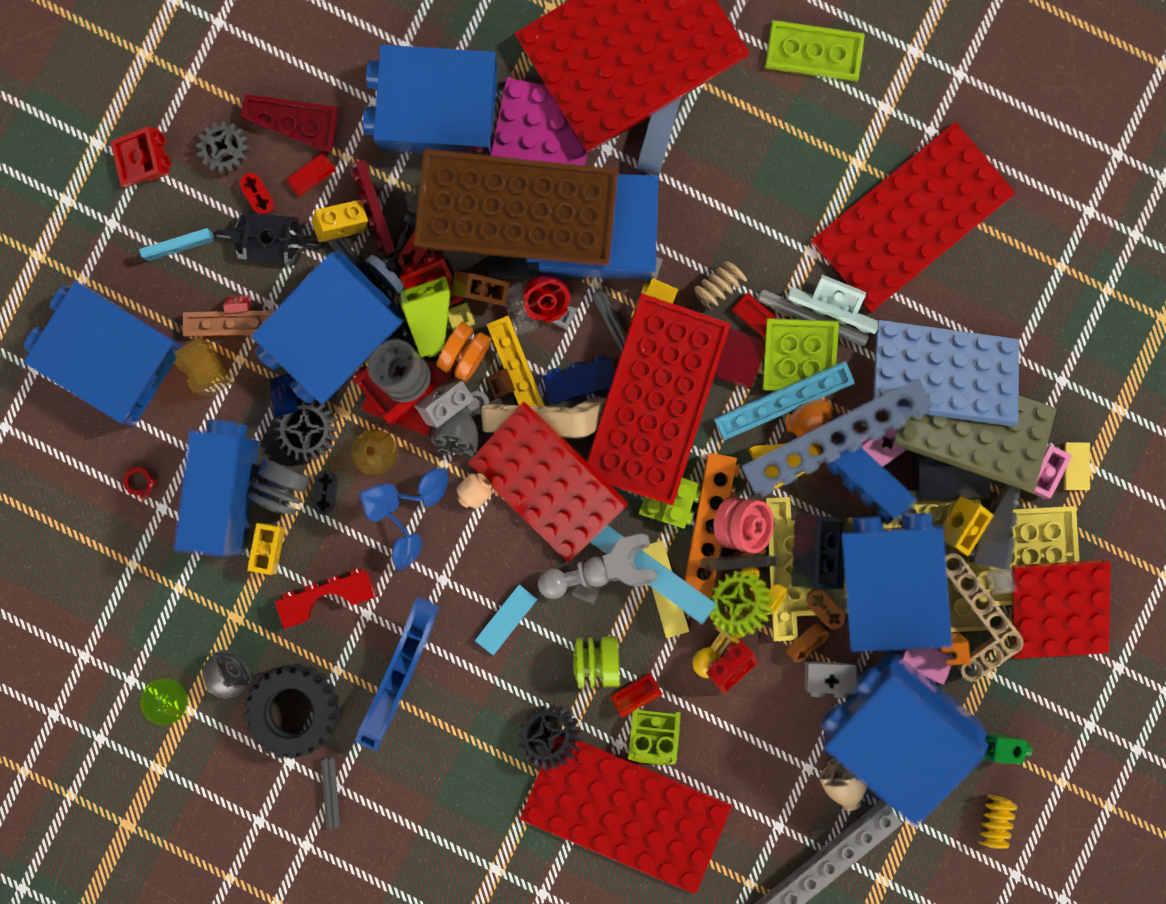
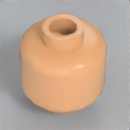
M480 473L477 475L469 474L457 487L458 501L466 508L469 506L472 508L481 507L492 494L491 482Z

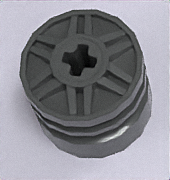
M389 340L382 343L373 351L369 358L368 372L370 378L393 400L398 402L415 400L426 391L430 383L431 373L428 364L406 342Z
M263 459L257 474L266 479L265 484L253 482L252 484L253 487L261 490V494L249 491L247 497L268 510L280 514L295 515L297 509L288 505V502L300 504L301 500L293 496L292 492L293 490L305 492L310 477L283 465Z

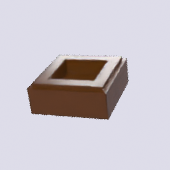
M507 369L500 370L487 377L495 400L516 391Z

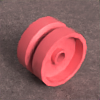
M738 497L726 499L719 506L714 520V533L721 546L751 553L760 552L768 545L774 528L772 511L765 502Z

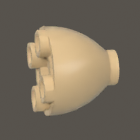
M836 758L829 760L828 766L824 768L819 777L825 792L832 800L842 805L844 810L853 811L861 806V799L866 792L867 785Z

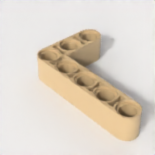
M606 398L589 399L573 408L530 407L560 436L583 437L597 430ZM491 404L487 405L488 408H486V405L482 406L483 431L495 433L519 405Z
M946 552V562L951 557H955L958 560L956 568L947 569L946 567L947 576L993 636L969 653L970 663L976 664V671L974 673H965L966 665L958 664L959 672L966 680L977 681L1019 652L1023 646V639L963 558L955 552ZM964 577H971L972 585L967 589L962 588L961 580ZM980 596H985L987 599L986 605L982 608L976 607V599ZM994 616L1001 617V623L997 627L990 626V620ZM1009 635H1014L1016 637L1015 643L1012 646H1005V638ZM994 649L996 651L995 658L986 660L984 657L985 652Z

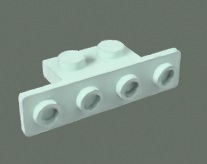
M824 275L821 276L813 295L795 287H791L789 290L788 299L797 306H806L813 309L819 315L834 317L839 323L854 325L864 333L871 332L876 334L878 321L858 313L866 296V292Z

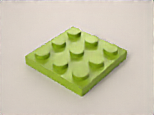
M767 318L763 390H779L836 365L839 321Z

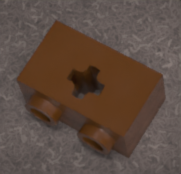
M455 271L451 295L505 306L510 283L472 273Z

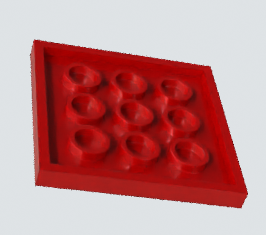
M1105 559L1012 565V625L1023 639L1022 648L1012 657L1014 659L1109 653L1111 562ZM1012 635L1013 645L1016 641V637L1014 635Z

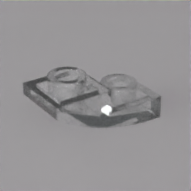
M521 282L509 286L505 303L518 338L540 329L538 322L526 313L523 304L524 289Z

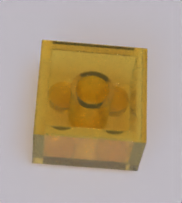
M197 338L174 352L177 357L175 363L181 372L185 371L188 375L189 380H187V383L194 393L197 392L200 395L211 397L234 383L210 342Z

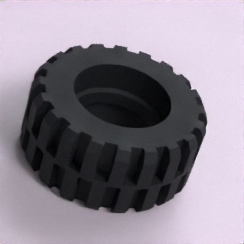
M302 664L283 665L260 677L257 683L251 687L249 691L250 696L245 700L244 704L247 707V711L244 713V721L248 720L249 726L246 727L248 734L252 733L255 737L252 741L257 746L261 744L264 747L263 751L267 754L275 753V757L281 759L284 757H289V759H297L299 756L305 757L327 742L338 724L337 718L340 716V709L338 708L339 696L334 693L335 687L333 683L329 684L326 680L327 676L322 672L320 674L316 672V668L311 666L304 667ZM293 688L302 691L313 704V721L302 732H286L273 719L271 712L272 701L279 692L285 689Z

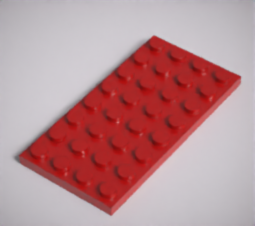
M954 122L810 242L845 284L866 292L862 304L869 313H872L1014 196L1016 192L959 124Z
M640 293L586 461L610 486L674 505L727 338L730 323Z
M564 741L561 742L559 749L563 745ZM584 741L576 742L575 745L580 750H573L571 754L574 755L575 759L566 758V766L560 763L559 769L555 770L551 766L549 771L544 770L543 766L541 767L521 814V821L693 894L697 893L733 806L731 803Z

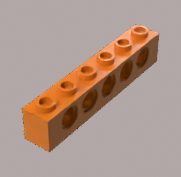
M707 453L701 484L702 491L698 501L684 577L685 582L707 598L715 594L711 587L718 588L719 584L715 577L716 572L721 571L723 557H719L721 547L724 548L718 543L715 533H709L705 528L708 520H715L717 510L711 508L710 499L713 496H718L723 503L726 499L735 497L736 487H732L733 478H738L740 464L736 463L737 458ZM717 473H722L726 477V483L723 486H717L714 482V476ZM705 543L712 544L714 548L710 556H704L701 553V547ZM702 566H706L709 569V576L704 580H700L697 577V570Z

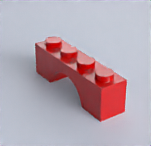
M360 567L349 571V576L340 579L339 575L325 579V585L317 587V584L314 583L302 587L304 591L295 595L294 591L280 595L281 600L276 601L275 604L283 628L286 629L311 620L314 604L326 594L342 596L352 606L378 597L369 570L362 571Z

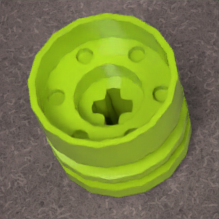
M617 636L601 637L600 648H595L592 637H588L589 648H583L582 638H576L573 657L574 675L578 682V688H584V677H590V688H594L596 677L600 676L603 687H619Z

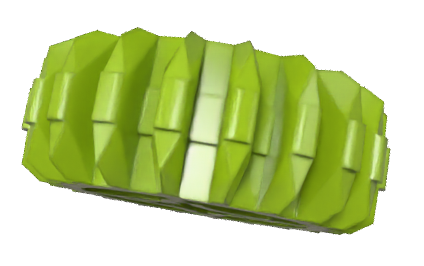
M734 572L733 578L726 574L725 582L718 580L720 586L718 588L711 587L715 594L708 596V598L716 603V606L709 614V617L715 620L714 625L717 628L721 627V631L725 634L729 632L734 637H736L737 633L741 637H745L746 631L754 634L755 626L762 629L761 620L768 621L765 613L772 612V609L767 606L773 602L772 598L768 597L770 590L765 588L766 583L763 580H759L756 575L750 576L748 572H743L742 575L739 572ZM749 588H752L755 592L756 603L749 600ZM724 605L730 608V620H727L725 616Z

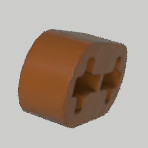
M814 589L807 594V606L824 625L832 629H838L844 624L845 614L824 591ZM814 594L816 596L822 595L821 602L825 605L823 609L817 604L812 605L814 601L812 596ZM827 610L833 614L838 612V623L828 622L830 617L826 613Z
M820 623L813 625L791 643L787 649V654L796 663L803 661L828 639L829 632Z

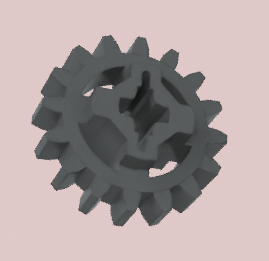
M222 121L221 127H219L214 122L212 130L205 127L204 129L207 134L205 136L199 135L203 142L196 145L202 150L198 153V156L205 158L202 163L206 167L210 165V169L213 172L219 169V172L224 174L225 170L228 169L233 173L235 165L242 168L240 161L248 160L244 152H250V149L244 144H247L249 140L246 137H242L244 132L241 129L236 131L237 127L233 123L228 127L227 123ZM234 138L237 139L238 149L234 147ZM209 146L212 148L213 151L211 154L212 158L209 154ZM220 146H224V147L227 146V149H226V150H225V149H221V150H220L219 148H220Z

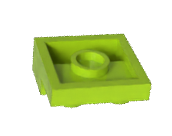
M682 478L674 505L644 497L639 514L685 529L686 524L691 525L694 512L690 510L693 502L698 503L702 489L698 488L699 483Z

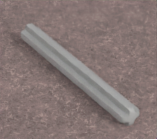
M762 290L758 297L759 302L798 319L836 321L824 315H819L806 307L797 306L790 300L766 290ZM839 323V337L860 346L866 344L868 334Z

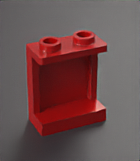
M366 365L354 373L356 375L353 379L355 384L360 387L390 425H393L415 407V404L428 395L424 392L419 398L410 402H398L391 399L370 378Z

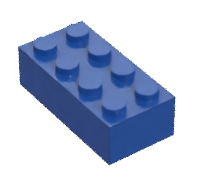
M841 435L833 444H842L845 441L844 437ZM862 447L853 452H850L848 449L840 453L841 457L831 463H828L827 460L825 461L827 470L834 476L837 474L841 476L844 480L842 482L843 485L851 492L856 491L861 496L860 501L867 508L873 507L879 513L877 516H882V522L885 525L891 524L895 527L902 520V515L908 514L915 507L916 498Z

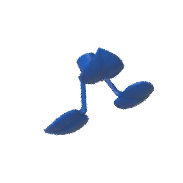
M445 467L432 469L423 475L418 484V493L420 494L418 496L399 494L391 484L377 485L359 493L368 519L376 522L389 516L403 532L404 537L397 539L392 549L393 564L399 571L404 570L416 560L422 549V539L416 533L409 535V532L391 512L398 508V498L415 501L422 500L423 505L426 507L436 504L443 497L448 484V473Z

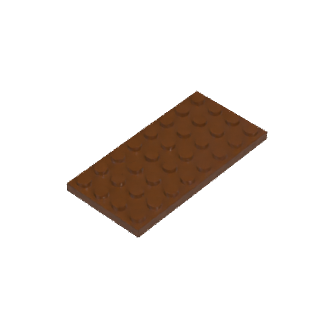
M424 149L414 246L418 248L609 267L619 169Z

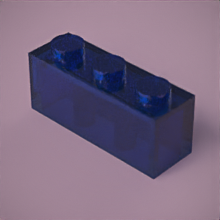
M605 355L592 358V363L585 365L580 361L569 364V369L560 371L559 367L547 370V375L542 376L549 404L553 405L610 389L615 373L612 359H606Z

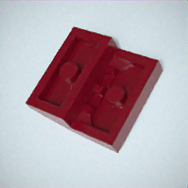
M729 328L714 376L751 389L765 351V341Z

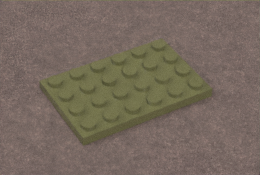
M1019 396V423L1016 427L934 415H925L919 419H916L914 416L906 420L907 424L897 430L893 445L1033 493L1037 486L1057 408Z

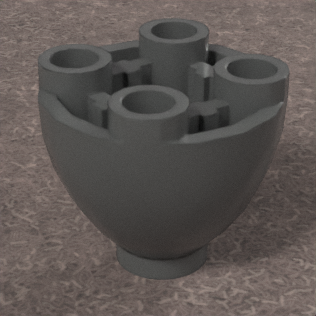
M464 407L441 426L434 429L431 442L438 447V453L443 455L455 453L460 454L464 458H473L478 447V431L471 417L472 411Z

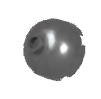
M222 649L214 653L206 662L202 677L206 689L210 693L227 699L238 696L250 686L248 683L251 681V674L241 658L237 662L232 657L233 652Z

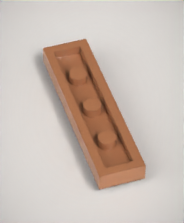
M276 310L225 313L224 311L183 312V336H252Z

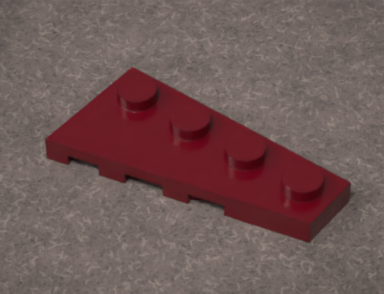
M244 94L241 112L243 120L332 155L339 112L338 107Z
M365 160L348 165L358 189L359 199L365 207L368 225L370 229H373L376 236L374 243L378 252L381 251L382 255L395 252Z

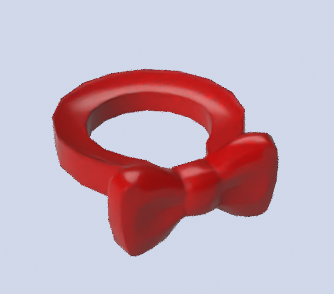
M141 467L129 469L123 478L125 489L130 494L139 495L141 500H146L153 487L158 483V480L152 478L148 470ZM141 472L145 475L148 483L145 490H134L130 487L129 479L133 473Z

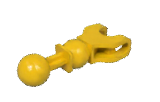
M753 564L746 565L740 572L741 575L743 572H748L750 576L756 575L759 577V570ZM774 585L770 589L768 597L772 598L773 602L767 606L772 609V612L765 613V615L775 613L785 600L787 589L784 586ZM749 588V600L756 603L755 592L752 588ZM730 610L725 613L727 620L731 619ZM715 627L720 634L710 648H702L695 653L692 661L694 671L703 678H709L706 674L708 665L716 658L720 660L731 642H739L737 639L742 638L739 633L734 637L729 632L723 633L721 627Z

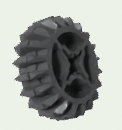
M294 399V408L287 403L285 407L288 412L286 413L283 410L278 412L283 416V419L276 418L274 421L281 424L280 428H273L274 432L281 434L275 437V441H284L279 446V449L284 450L288 447L286 456L289 457L295 452L294 460H299L302 454L305 462L309 461L310 454L313 460H318V451L322 456H325L327 453L323 448H333L332 444L328 443L329 439L337 440L336 436L331 435V431H338V427H331V424L337 422V419H328L333 411L328 409L323 412L326 404L323 403L317 407V399L310 405L303 400L301 405L298 399ZM309 410L316 412L321 417L324 426L312 423ZM302 411L300 421L296 425L289 426L291 419ZM306 424L317 430H311L310 433L307 432L308 435L306 436L305 433L295 429H301ZM288 433L297 434L300 437L302 449L296 447L291 442ZM324 433L320 442L310 448L313 436Z

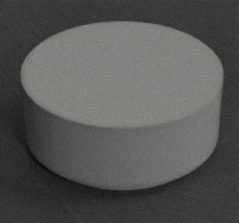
M471 392L470 394L474 400L466 408L470 409L474 415H481V407L486 405V408H488L489 399L483 392Z

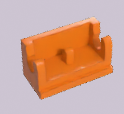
M951 632L952 647L937 648L936 650L945 654L951 653L955 657L954 659L945 660L949 665H971L968 641L960 632Z

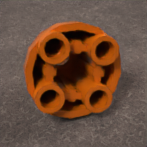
M825 398L812 400L801 405L793 413L786 414L787 432H792L800 438L827 424L828 419H832V405Z

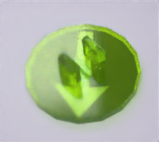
M162 678L154 680L146 686L142 693L140 704L143 714L149 721L156 725L166 726L176 723L184 716L189 701L187 692L180 683L174 679Z

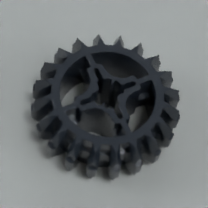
M543 705L540 708V712L536 709L532 710V718L525 716L528 723L526 725L520 724L521 728L524 729L523 733L518 734V737L523 739L518 743L519 747L524 748L521 752L522 756L527 757L528 763H534V766L538 769L543 766V769L549 771L551 766L555 770L559 769L560 763L566 766V758L575 759L571 753L573 750H580L575 745L576 742L582 741L581 737L576 736L581 732V728L576 726L578 720L572 718L573 714L570 711L565 712V708L561 706L556 708L555 705H550L547 708ZM551 720H560L565 729H555ZM564 741L563 745L559 749L561 742ZM535 746H544L545 750L548 751V756H541Z

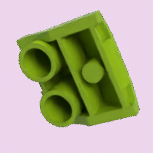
M639 709L633 711L628 759L638 763L655 765L676 764L681 712L662 713Z

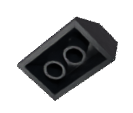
M914 452L912 465L918 502L958 500L960 496L969 500L990 498L991 478Z
M795 514L793 567L791 572L792 587L844 589L845 563L842 534L847 530L846 517Z

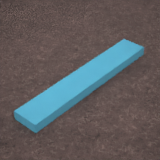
M842 361L717 416L714 420L724 441L791 412L809 401L823 398L855 384L846 361Z
M607 525L590 542L606 554H610L615 544L624 537ZM643 550L637 552L634 557L636 568L638 570L652 569L657 572L658 580L648 585L703 624L716 606V603Z

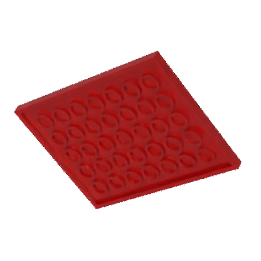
M568 0L514 33L587 154L750 56V52L717 0Z

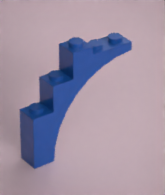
M419 597L416 598L393 658L358 730L355 742L376 752L400 706L404 692L431 636L433 624L439 610V606L431 601L423 600Z

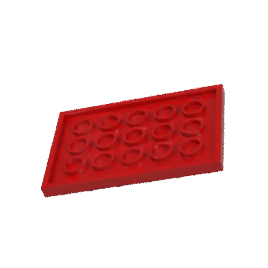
M525 401L518 406L468 462L477 473L484 475L491 482L492 488L568 563L628 505Z

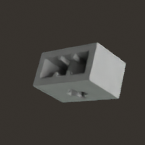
M450 378L414 406L426 425L438 428L471 403L474 398L462 380Z
M805 661L804 690L811 693L812 697H825V693H834L836 698H849V694H856L853 688L856 684L857 665L853 663ZM830 674L835 678V681L831 682V686L825 682V679H828Z

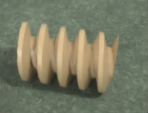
M728 261L722 263L724 269L721 267L715 269L717 275L713 273L708 275L709 281L703 279L701 281L702 287L698 285L694 287L700 302L711 312L709 304L712 303L715 306H719L716 298L719 297L722 300H726L725 291L732 294V285L739 288V279L744 282L747 281L742 271L735 264Z

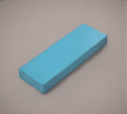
M206 228L139 250L141 257L152 261L214 242L215 237L213 232Z
M519 584L475 641L494 655L538 599Z

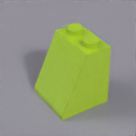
M446 276L400 291L402 307L421 357H434L444 348L450 298Z

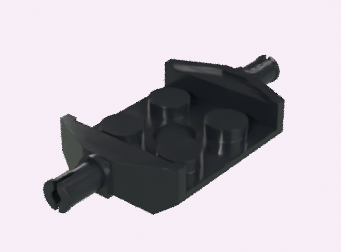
M243 212L238 218L234 229H231V231L217 229L216 231L218 233L216 234V239L233 242L235 252L241 261L253 260L295 266L305 248H322V242L319 243L318 239L305 236L298 217ZM268 231L272 232L274 235L273 241L269 244L263 243L261 240L262 235Z

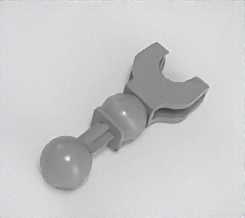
M638 534L621 538L615 544L610 554L604 555L603 558L592 557L585 564L582 562L578 563L579 570L563 573L558 569L544 571L538 579L539 591L546 598L557 599L565 594L568 587L581 583L584 587L590 588L592 586L601 587L608 583L609 580H621L623 583L634 587H641L656 582L658 580L656 571L652 569L638 570L634 564V557L637 552L648 548L650 544L648 535Z

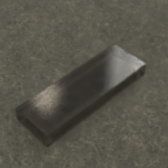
M769 554L701 559V568L710 571L777 566V557Z

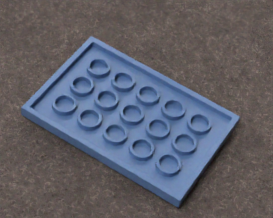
M878 320L873 400L919 378L933 403L931 408L928 409L929 413L927 415L1016 427L1019 423V339ZM906 401L897 403V408L900 411L906 412L911 408L910 404Z

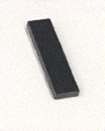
M489 255V278L497 280H531L535 276L540 275L538 262H527L526 258ZM559 277L562 281H583V277Z

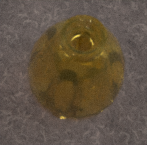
M365 430L355 438L350 451L356 468L367 475H383L391 470L397 462V444L393 437L383 430ZM373 447L375 449L374 455H367L366 449Z

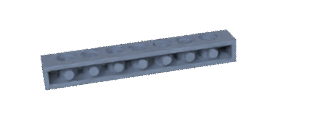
M917 378L742 466V469L755 495L760 493L762 496L768 495L775 491L774 486L782 482L784 485L790 484L797 479L796 475L804 471L806 474H809L819 468L818 464L826 460L828 463H831L841 457L840 453L848 449L850 452H853L863 446L862 442L870 438L872 441H875L885 435L884 431L892 427L894 430H897L907 424L906 420L914 416L916 419L927 415L929 413L928 409L931 408L933 403L921 381ZM906 401L910 404L911 408L906 412L900 411L897 408V403ZM884 412L888 415L889 419L884 423H880L875 419V414ZM856 423H863L867 430L862 434H857L852 427ZM834 434H841L845 441L840 445H835L831 442V437ZM812 445H819L823 452L819 456H813L808 450ZM790 456H797L800 458L801 463L797 467H791L787 464V459ZM776 467L779 470V474L775 478H768L765 475L767 468Z

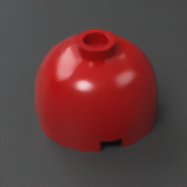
M541 274L535 276L526 284L523 290V304L526 313L533 320L537 321L539 319L545 322H553L560 319L568 311L571 297L566 284L559 277L551 274Z

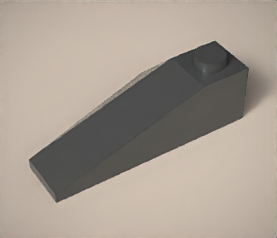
M1005 483L989 511L994 516L970 555L967 556L970 558L969 563L1010 570L1015 545V538L1011 537V531L1017 525V517L1013 509L1018 506L1020 488Z

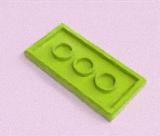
M772 20L765 68L857 82L865 34Z

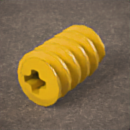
M988 794L987 797L992 799L993 803L985 804V806L992 811L991 813H984L983 816L990 819V821L982 823V826L987 828L988 831L980 832V835L986 838V841L978 842L997 849L1009 848V842L1004 839H1009L1012 836L1007 829H1013L1014 825L1008 820L1015 819V815L1010 811L1016 810L1017 805L1009 799Z

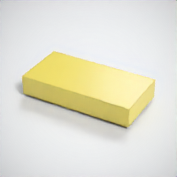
M1064 443V452L1072 455L1064 471V490H1090V443Z

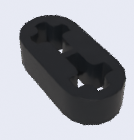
M322 470L315 478L313 509L321 515L332 513L336 506L338 478L332 471ZM326 474H329L328 477L333 482L328 484L327 491H324L325 485L320 480L325 478ZM324 494H327L326 502H330V507H326L325 511H322V507L318 506V502L323 501Z

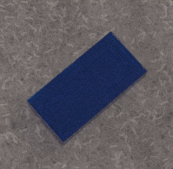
M290 373L269 379L272 408L275 417L299 411L297 395L289 385L294 380Z

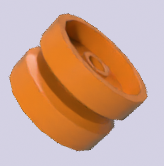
M461 322L447 340L436 367L447 373L457 365L455 378L467 383L481 363L492 338L481 332L471 340L473 327Z

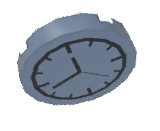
M371 255L364 261L368 270L386 289L395 295L401 293L400 291L404 289V285L394 272L386 268L383 261L374 255Z

